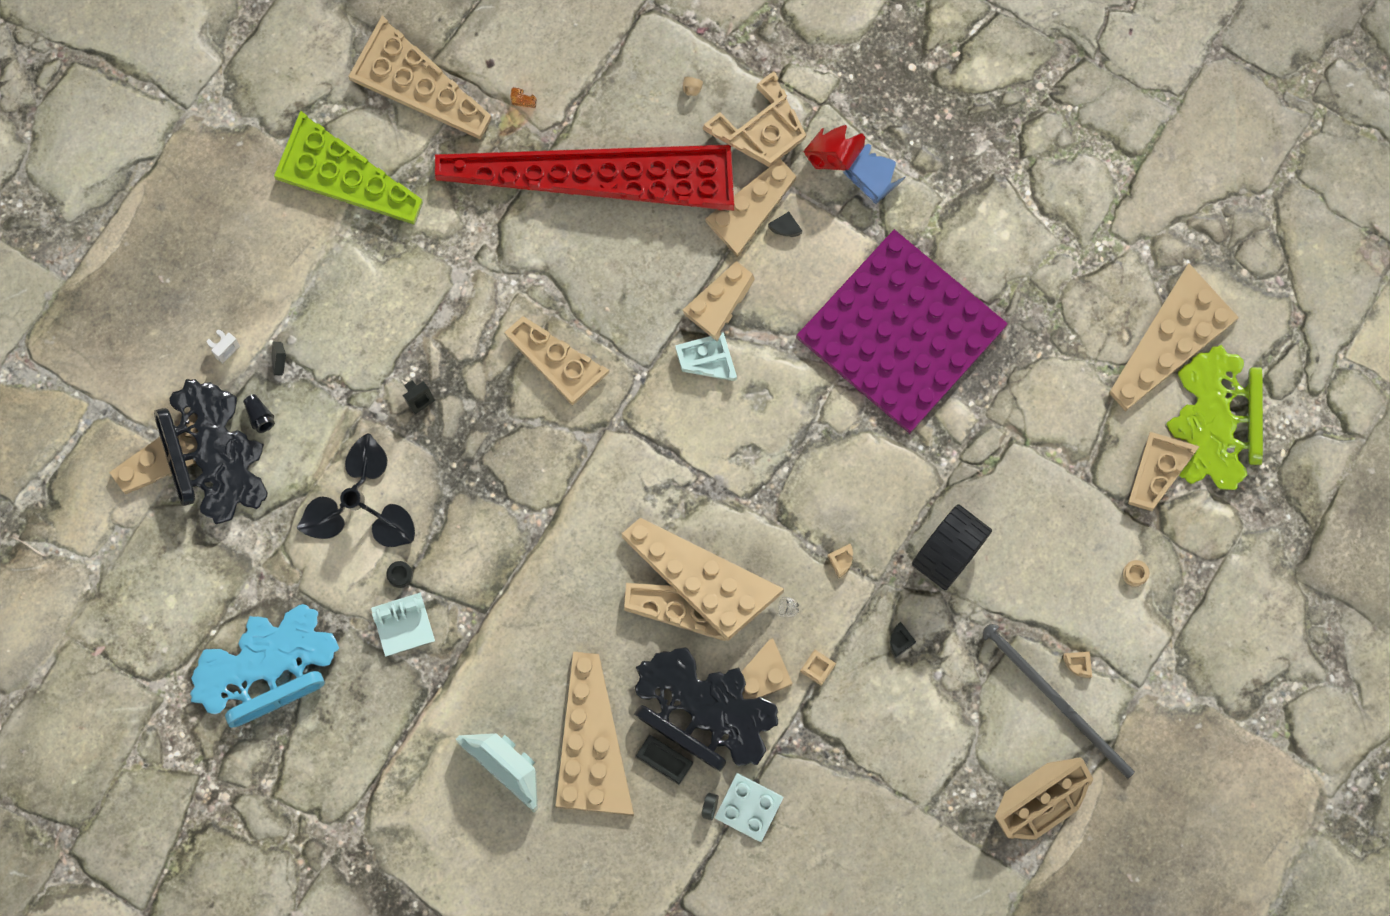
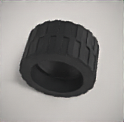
M957 504L912 561V566L940 588L947 590L990 536L992 529L960 504Z

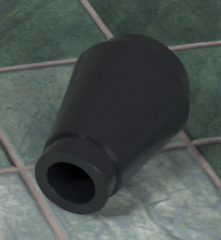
M255 394L244 399L243 403L252 429L258 433L270 430L275 425L274 415Z

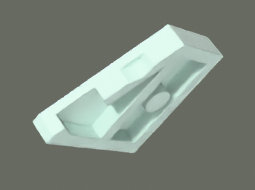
M724 332L721 333L718 341L709 336L675 345L682 372L731 381L737 380Z

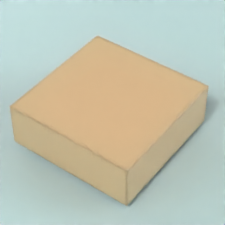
M814 649L800 672L822 686L836 663Z

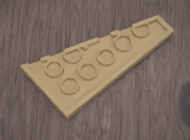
M383 15L381 16L349 74V80L481 140L492 119L491 115L471 96L464 93L421 50L413 46Z
M1190 263L1186 266L1109 392L1125 411L1130 409L1239 318Z
M639 518L622 533V538L727 641L784 592V588L642 518Z
M573 652L556 808L634 816L599 654Z

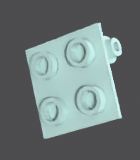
M421 592L371 608L385 657L435 641Z
M736 773L715 819L762 842L784 797Z

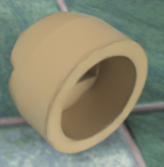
M684 77V93L688 96L698 95L702 89L703 81L693 77Z

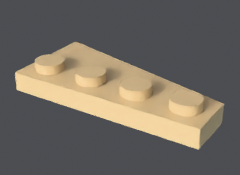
M524 316L504 332L505 336L572 406L610 373L606 367L595 363L590 357L579 353L571 348L569 344L555 338L548 331Z
M194 413L187 419L190 423L186 424V426L188 427L196 422L197 417ZM196 428L191 429L193 433L199 432ZM187 432L178 436L183 454L195 452L197 441L194 436ZM160 437L109 472L125 495L153 484L163 477L172 476ZM193 459L185 461L187 468L197 466L196 461Z

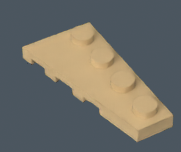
M779 159L734 195V211L717 209L705 218V222L738 257L763 221L765 222L775 205L780 202L795 182L796 175Z
M626 583L624 611L726 641L672 586Z

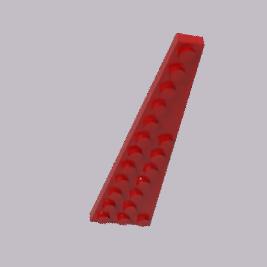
M730 145L435 154V179L437 181L734 211Z

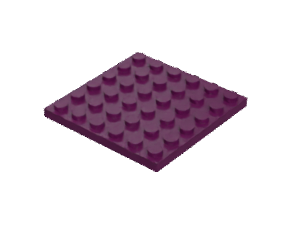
M894 229L801 329L796 338L911 434L1002 333L1008 323Z

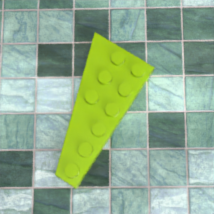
M300 110L275 172V180L415 225L423 204L422 199L399 182L394 181L383 170L375 167L368 159L339 138L334 137L323 126L315 123Z

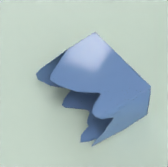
M866 144L849 170H843V173L877 204L897 187L906 176L891 183L896 162L889 158L876 156V153L869 155L871 145Z

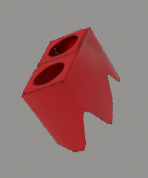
M847 125L834 128L824 135V128H822L803 152L815 169L849 170L865 146L864 134L860 133L845 139Z

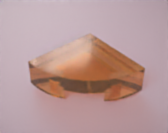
M515 87L511 89L512 105L536 108L537 98L533 94L527 96L523 94V89Z

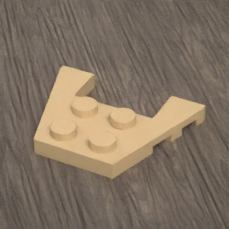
M774 71L761 80L756 87L771 105L739 129H736L721 112L703 126L705 132L768 167L776 163L806 138V133L794 109H791L786 99L787 95L784 89H781L778 77Z

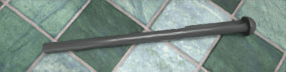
M987 625L983 630L984 640L986 641L988 638L993 640L1005 655L1129 779L1135 771L996 631L999 628L998 625Z

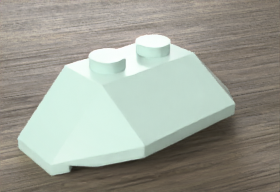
M496 733L459 735L456 738L457 743L526 806L533 812L538 809L536 770L533 767L535 762L526 753L523 752L522 755L517 753L513 749L516 746L513 741L506 735L501 738Z

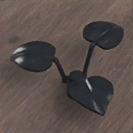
M367 433L359 438L347 454L345 467L348 475L354 478L361 477V479L352 488H347L341 493L340 509H338L336 501L329 497L315 498L307 505L297 525V529L300 532L313 538H333L345 526V521L340 515L344 512L345 507L350 510L362 508L378 518L372 525V534L379 544L386 547H398L411 544L414 541V522L405 508L396 504H388L384 507L382 514L364 504L365 497L362 492L358 491V488L366 481V477L369 479L379 478L385 472L388 464L384 449L371 434Z

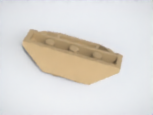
M1081 757L1047 763L1004 793L995 818L1007 838L1036 840L1079 810L1087 793L1088 786L1093 781V777Z

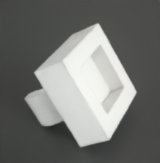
M217 330V335L221 337L220 342L213 343L208 339L207 343L212 349L211 351L215 358L223 364L240 345L237 339L230 333L225 336L221 330Z

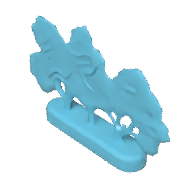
M298 605L285 613L284 619L278 628L273 627L267 618L250 616L246 625L247 632L242 634L238 643L242 650L240 654L234 656L222 649L203 650L198 660V667L194 670L191 677L195 686L190 693L192 697L191 702L202 703L208 713L215 715L226 707V702L229 699L240 700L242 704L227 711L225 719L231 728L241 726L320 689L325 684L322 674L318 671H313L303 675V670L309 664L318 666L330 665L334 652L338 651L339 646L332 633L314 631L317 625L318 611L309 609L307 605ZM298 657L302 660V664H300L299 666L296 662V659ZM286 670H289L297 677L278 687L275 683L276 679ZM259 679L266 680L270 691L253 699L250 698L247 693L250 685ZM244 681L247 682V687L245 689L242 687V683ZM228 684L238 686L241 694L238 691L233 694L226 689V686ZM221 693H226L228 697L222 698Z

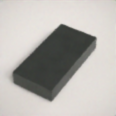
M650 734L635 758L678 785L681 784L693 765L692 761Z

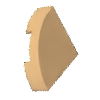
M851 544L827 555L838 578L843 577L851 567L853 560Z
M1090 651L1063 654L1064 662L1072 673L1082 678H1092Z

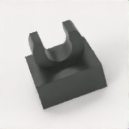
M411 380L404 385L408 392L403 397L415 415L436 401L424 381L416 385Z

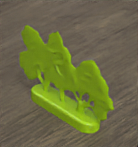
M1222 345L1218 347L1213 346L1209 353H1198L1197 356L1192 358L1191 363L1186 364L1178 372L1184 388L1193 393L1198 399L1195 405H1185L1180 410V416L1173 417L1166 425L1175 438H1180L1190 444L1199 446L1196 453L1179 476L1181 478H1185L1188 483L1194 484L1204 479L1206 474H1209L1219 489L1236 490L1238 483L1242 482L1247 476L1246 468L1238 459V454L1243 449H1248V462L1250 465H1262L1263 374L1262 367H1251L1248 371V385L1243 388L1238 383L1236 375L1242 371L1244 360L1238 354L1227 353ZM1231 372L1233 374V378L1227 376L1226 373ZM1222 379L1233 383L1231 388H1235V390L1226 389L1221 383ZM1227 393H1231L1232 396L1230 398H1225ZM1237 395L1248 398L1247 416H1235L1230 411V402ZM1239 422H1248V442H1241L1233 436ZM1227 448H1235L1234 452H1227Z

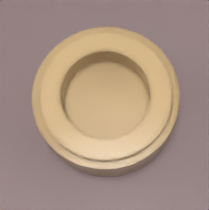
M1140 560L1130 561L1124 567L1122 573L1124 581L1132 587L1142 586L1148 580L1150 574L1148 566Z

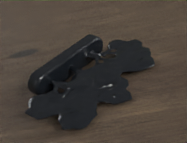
M186 379L183 389L173 392L169 398L171 406L182 413L180 424L178 426L174 425L167 408L154 410L155 422L181 505L186 506L195 502L193 487L197 486L204 490L205 496L200 505V513L207 518H213L215 524H220L233 519L237 503H241L245 507L258 509L262 501L266 500L268 492L262 479L248 471L250 464L259 461L264 444L256 440H248L247 435L239 430L229 432L226 429L227 422L235 414L237 397L221 390L219 386L211 382L200 384L196 379ZM189 407L191 410L185 414L184 409ZM193 413H196L198 419L193 425L187 427L186 424L190 423L187 419ZM196 428L199 432L193 433L191 429ZM187 432L195 437L197 441L195 452L182 453L178 440L180 434ZM193 459L202 469V474L195 480L190 479L185 462L187 460ZM212 482L214 485L206 487L205 483Z
M686 647L677 648L671 652L663 651L656 653L651 661H642L640 665L636 666L640 676L635 686L636 695L641 699L647 700L657 698L662 708L660 713H656L648 707L640 705L634 713L638 719L719 772L726 765V760L714 752L720 746H726L730 750L732 760L737 766L748 765L749 763L759 764L766 752V747L759 733L761 731H769L778 725V709L775 704L761 697L743 699L742 693L746 682L739 667L728 670L726 674L721 672L710 673L706 681H701L697 679L696 661ZM657 688L660 689L659 696L655 694ZM665 689H670L672 692L670 705H667V699L664 700ZM675 701H681L679 706H674ZM684 709L690 713L692 721L685 731L669 722V715L672 710ZM695 728L712 732L711 744L708 747L691 736ZM724 734L729 735L727 740H720Z

